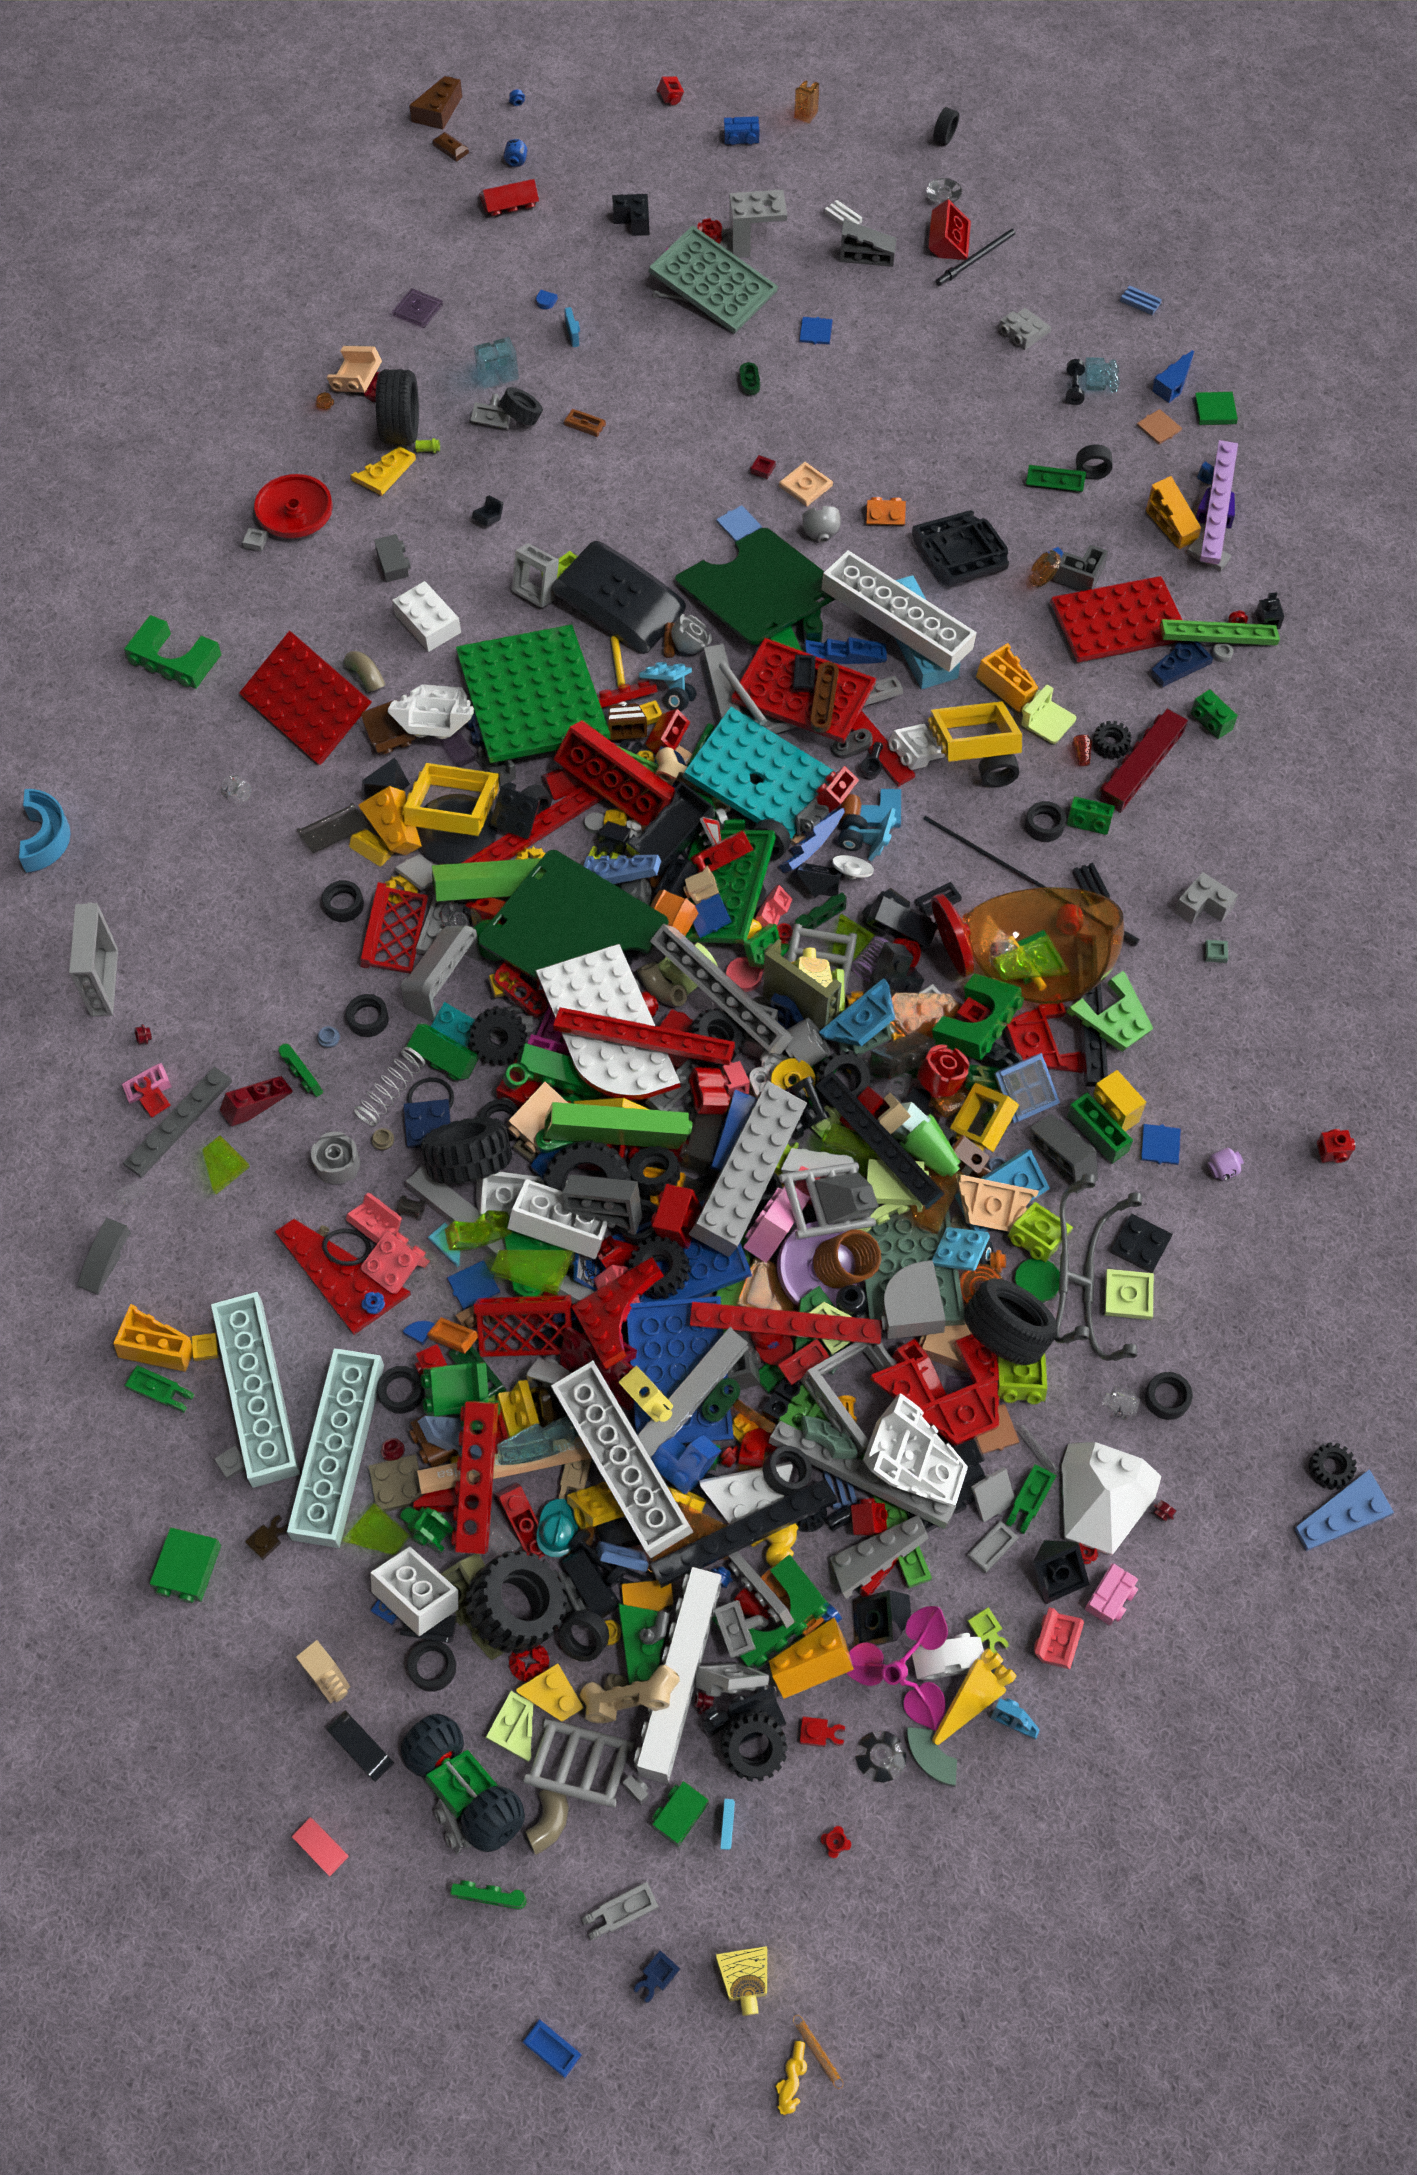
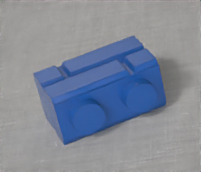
M758 116L724 118L725 144L759 143L760 129Z

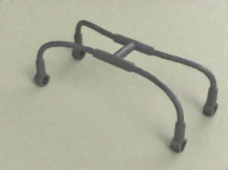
M1083 1174L1079 1181L1072 1183L1065 1190L1060 1201L1062 1253L1060 1254L1059 1271L1060 1300L1056 1316L1058 1333L1055 1341L1068 1344L1076 1340L1090 1339L1094 1351L1103 1360L1118 1361L1126 1357L1135 1358L1137 1357V1345L1125 1344L1123 1349L1112 1352L1111 1355L1101 1351L1094 1335L1091 1304L1093 1303L1095 1264L1093 1259L1099 1233L1105 1222L1115 1212L1125 1210L1131 1206H1141L1142 1195L1140 1193L1128 1194L1127 1199L1118 1202L1116 1206L1108 1210L1100 1219L1090 1242L1084 1277L1069 1271L1070 1255L1068 1254L1065 1216L1066 1201L1072 1192H1077L1083 1188L1095 1187L1096 1176L1093 1174ZM1069 1280L1085 1286L1084 1303L1086 1304L1087 1327L1076 1326L1075 1331L1060 1337V1326L1066 1294H1068Z

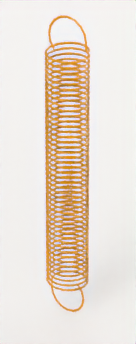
M802 2021V2023L800 2024H802L805 2027L803 2029H805L809 2033L808 2035L813 2039V2035L809 2032L810 2030L806 2027L807 2025ZM816 2041V2045L820 2048L819 2050L822 2052L821 2054L824 2056L823 2058L826 2059V2063L829 2064L828 2067L832 2069L830 2071H832L837 2076V2079H841V2077H839L836 2074L837 2072L834 2070L835 2068L832 2066L833 2064L829 2061L830 2059L826 2056V2053L823 2051L820 2044Z

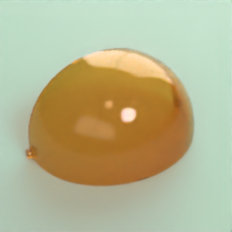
M1044 887L1014 891L991 898L963 915V922L967 923L971 932L969 939L973 956L981 970L989 978L1021 987L1023 999L1033 1003H1064L1079 998L1097 987L1115 966L1124 940V917L1119 905L1101 894L1075 888ZM1044 930L1064 962V967L1041 977L1047 985L1044 990L1039 991L1033 981L1026 985L1024 984L1005 952V947L1009 946L1006 942L1008 937L1013 936L1016 942L1039 931ZM991 946H997V949L990 948ZM993 950L996 951V954H994V955H998V954H999L998 957H993V954H992Z

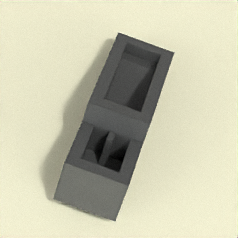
M106 1217L87 1255L77 1284L78 1287L99 1295L121 1257L120 1251L131 1234L127 1225Z

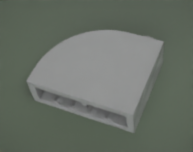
M933 1260L908 1265L898 1271L889 1281L884 1294L883 1316H880L882 1330H886L888 1339L944 1333L946 1319Z

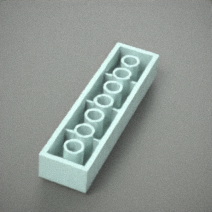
M258 1292L211 1304L245 1469L250 1484L254 1488L301 1475L263 1302Z
M335 1348L333 1350L287 1530L292 1541L340 1548L378 1393V1381L384 1369L380 1355Z

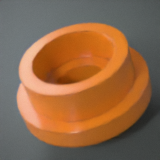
M1001 1250L991 1252V1270L1002 1273V1268H1006V1255L1002 1254Z

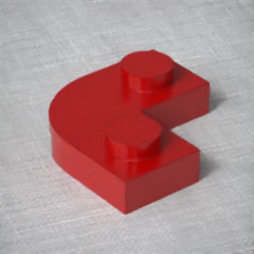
M757 1428L745 1434L742 1440L738 1464L763 1467L765 1451L773 1452L778 1448L769 1443L770 1436L775 1429Z

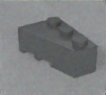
M844 219L840 262L893 267L896 248L895 237Z
M1050 1114L1030 1127L1033 1144L1050 1163L1055 1161L1062 1169L1059 1174L1063 1178L1068 1176L1074 1183L1079 1181L1083 1174H1093L1096 1176L1095 1182L1098 1180L1097 1152L1091 1144H1086L1078 1133L1072 1132L1067 1128L1061 1119L1058 1120ZM1083 1188V1189L1077 1191L1076 1193L1078 1194V1193H1080L1081 1191H1083V1190L1086 1189V1188Z
M580 1175L569 1176L562 1192L565 1211L591 1220L595 1217L608 1222L607 1225L614 1228L615 1225L629 1229L628 1233L636 1234L642 1219L638 1181Z

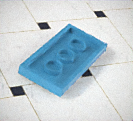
M1025 1149L981 1178L1038 1190L1039 1192L1036 1197L1050 1189L1030 1149ZM959 1192L955 1195V1198L964 1214L961 1196ZM969 1224L971 1230L985 1232L989 1229L988 1227Z

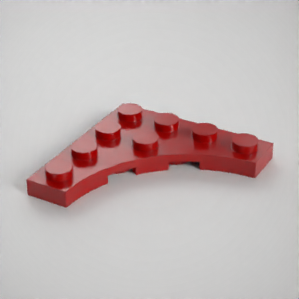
M653 1257L571 1306L606 1369L627 1357L623 1346L621 1326L632 1309L630 1304L637 1295H642L651 1285L664 1277Z

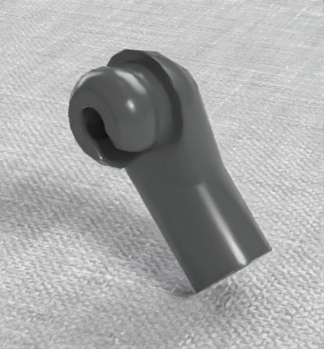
M658 1611L655 1625L647 1630L645 1628L642 1629L639 1634L640 1640L646 1645H653L663 1639L666 1635L670 1614Z

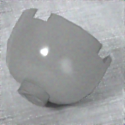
M822 506V510L816 511L815 507L805 511L802 514L804 531L810 538L818 540V542L829 541L830 538L838 533L841 525L839 510L835 507Z
M682 614L675 622L671 632L676 649L688 654L702 652L704 647H707L712 641L711 633L707 635L705 624L690 614L687 617Z

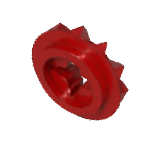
M541 1645L519 1654L512 1652L509 1656L510 1670L518 1680L529 1682L548 1670L549 1655ZM532 1652L533 1660L537 1663L531 1664L526 1671V1664L520 1659H527Z

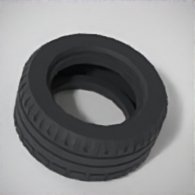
M384 369L378 374L376 383V422L379 438L385 444L411 445L416 442L419 426V397L416 376L411 370Z
M995 1278L984 1281L964 1309L965 1323L974 1337L991 1352L1018 1365L1037 1363L1057 1337V1322L1049 1309L1027 1290L1003 1279Z

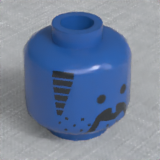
M520 139L509 140L506 143L503 154L506 163L514 167L522 166L525 163L528 152L526 144Z

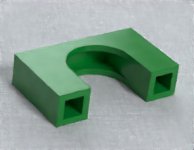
M150 615L124 648L128 661L132 665L146 668L151 673H159L168 680H176L185 687L190 686L197 689L222 655L218 642L200 636L185 655L173 659L161 657L158 655V651L171 635L167 621Z
M974 973L964 986L965 1001L970 997L990 1009L992 1014L985 1020L975 1023L962 1022L942 1016L932 1029L935 1046L947 1045L948 1049L954 1050L956 1048L965 1056L982 1060L984 1055L990 1052L995 1040L1000 1038L1005 1026L1010 1024L1015 1012L1021 1009L1024 999L1021 994V987Z
M790 1554L770 1571L789 1595L791 1602L790 1614L794 1623L788 1628L782 1625L778 1629L769 1632L758 1631L754 1628L749 1629L756 1650L743 1654L740 1657L750 1668L756 1666L758 1669L769 1660L767 1656L773 1651L779 1652L788 1645L787 1640L794 1634L796 1636L802 1634L808 1628L806 1625L813 1618L815 1620L820 1619L828 1611L826 1608L830 1604ZM715 1615L714 1617H712V1620L721 1630L717 1617Z

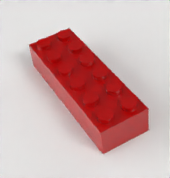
M584 721L570 726L553 759L641 825L648 826L651 821H654L659 812L673 798L674 787Z

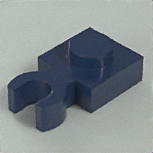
M660 1950L643 1971V1974L648 1978L646 1981L637 1983L634 1992L637 1994L641 1988H647L649 1995L644 2001L649 2003L654 1997V1989L658 1986L664 1991L681 1969Z

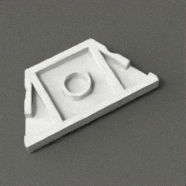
M792 1463L777 1464L778 1474L785 1481L789 1482L793 1468ZM763 1467L699 1480L702 1489L729 1524L735 1523L784 1498V1495L776 1493L768 1486L763 1476Z

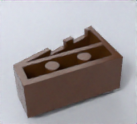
M444 76L409 105L411 122L443 130L463 97L461 80Z

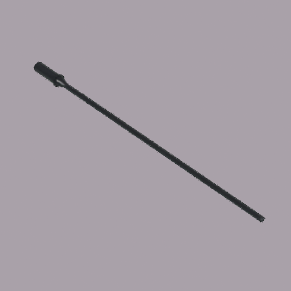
M924 817V820L1056 898L1067 904H1075L931 818ZM1082 908L1085 915L1106 926L1112 934L1117 935L1135 947L1138 945L1139 938L1120 928L1119 925L1109 924Z

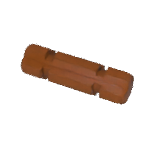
M673 622L665 624L664 657L673 658L675 654V644L671 633L672 627L675 624Z

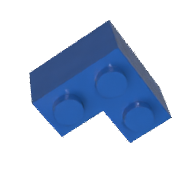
M704 1435L691 1442L687 1448L676 1438L672 1437L658 1447L651 1460L661 1475L683 1494H686L699 1485V1480L703 1479L722 1450Z

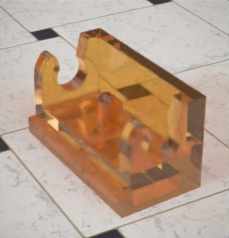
M806 80L799 88L795 89L794 118L810 124L818 113L819 83L814 82L811 87H806L808 83Z

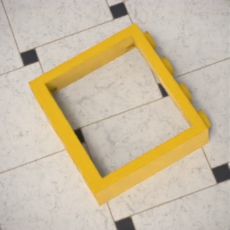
M1003 701L932 709L931 717H928L929 730L932 729L933 738H936L937 745L941 747V753L945 754L948 762L1022 753V733ZM996 723L1001 733L952 739L947 728Z
M426 763L423 770L419 771L418 780L414 781L412 792L408 793L406 804H403L401 815L404 816V824L479 836L499 791V774ZM430 785L481 792L471 815L420 807Z

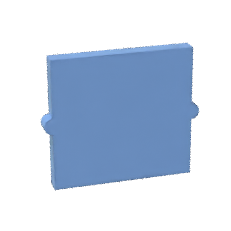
M742 505L716 519V522L735 542L762 528Z

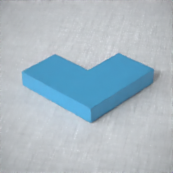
M880 789V806H861L860 816L867 820L868 827H878L891 808L896 809L894 828L901 827V789Z

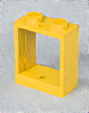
M974 1083L950 1129L957 1132L956 1140L961 1135H964L982 1151L987 1149L994 1152L1019 1104L1007 1095ZM985 1100L997 1105V1108L981 1137L968 1132V1129Z

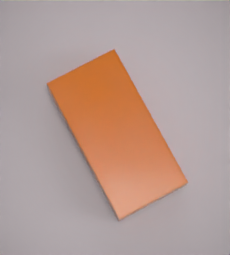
M442 1317L427 1334L430 1340L464 1354L478 1338L476 1331Z

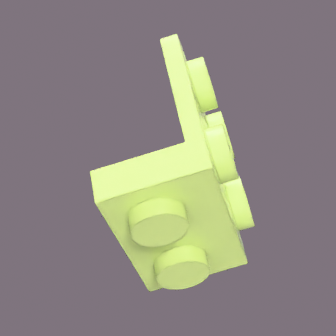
M1046 685L1042 690L1036 692L1031 703H1027L1023 707L1021 726L1051 744H1056L1075 723L1076 716L1051 701L1054 688Z

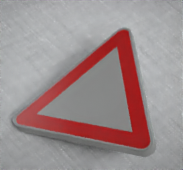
M705 817L700 818L704 829L700 830L699 836L704 834L708 836V839L704 841V845L712 844L713 846L720 842L721 834L718 820Z

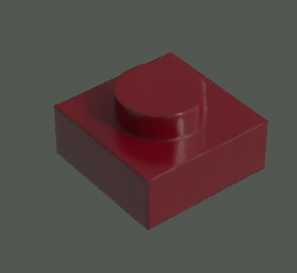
M758 455L750 468V473L768 479L776 467V461Z

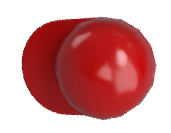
M750 1332L756 1350L764 1362L771 1365H779L791 1357L793 1342L790 1336Z

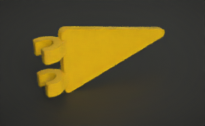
M987 1648L982 1653L981 1660L975 1659L932 1738L934 1744H941L1006 1692L1004 1686L1015 1680L1016 1674L1010 1668L1007 1670L1001 1664L1003 1659L997 1652L993 1653ZM994 1668H996V1670H995V1672H994V1674H993V1673L991 1672V1670L994 1669Z

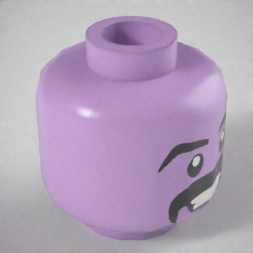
M1224 1148L1212 1154L1207 1165L1215 1179L1218 1178L1221 1181H1226L1240 1174L1241 1164L1244 1162L1238 1151L1234 1153L1232 1149Z

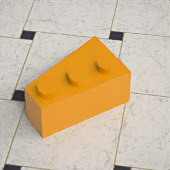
M1172 476L1152 484L1146 512L1178 549L1194 543L1199 538L1201 526Z
M1007 643L981 660L976 678L1020 713L1027 703L1033 701L1038 686L1026 669L1023 670L1019 664L1020 659L1012 654L1010 651L1011 646Z
M389 786L358 806L390 851L408 855L422 847L416 827L405 825L404 816L401 815L403 804L407 802L405 791Z
M130 1304L113 1343L118 1358L186 1372L193 1355L190 1337L167 1324L164 1325L158 1322L150 1314L146 1315L137 1310L136 1306Z
M835 1617L769 1660L772 1676L783 1699L854 1670L846 1640Z

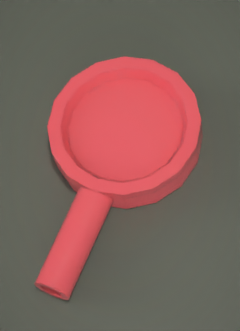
M740 957L730 962L727 966L726 975L744 992H749L760 985L764 969L749 966L748 958Z

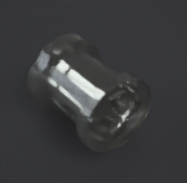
M402 1195L398 1202L397 1214L400 1216L403 1214L413 1216L416 1220L420 1221L425 1210V1201L407 1199V1196Z

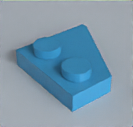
M999 1698L990 1719L1036 1740L1040 1729L1025 1710L1020 1708L1019 1704L1014 1700Z

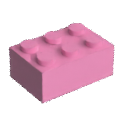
M778 1187L745 1236L748 1241L743 1248L765 1263L771 1258L795 1222L785 1187L783 1189ZM795 1187L801 1210H803L811 1197Z

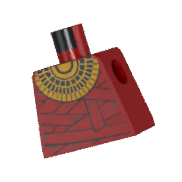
M492 897L479 898L475 903L472 901L467 902L464 911L471 915L474 928L482 920H492L506 902ZM502 917L498 923L504 925L507 921Z

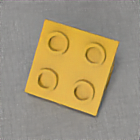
M601 1482L598 1485L580 1489L567 1495V1504L574 1509L575 1521L581 1529L594 1527L625 1516L606 1482Z

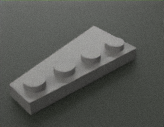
M919 1515L830 1557L841 1591L846 1599L853 1595L852 1590L862 1584L864 1587L872 1581L870 1577L881 1569L885 1571L891 1567V1563L897 1557L906 1556L929 1539Z

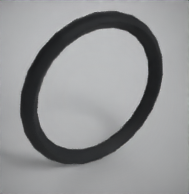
M428 1077L417 1081L408 1092L407 1103H412L413 1092L418 1086L426 1082H437L445 1086L449 1092L450 1109L454 1102V1093L451 1086L446 1081L436 1077Z
M344 1228L334 1230L325 1236L322 1249L330 1261L339 1265L353 1266L367 1259L371 1253V1244L368 1238L361 1232ZM351 1233L357 1235L365 1242L366 1252L357 1260L341 1261L329 1253L327 1243L336 1234Z

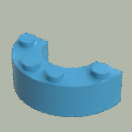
M36 789L24 790L23 807L29 819L42 823L41 829L35 836L20 841L19 860L26 873L43 869L60 858L69 844L71 835L68 820L59 802L50 794Z

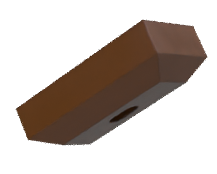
M446 132L432 140L433 146L456 162L469 154L468 147Z

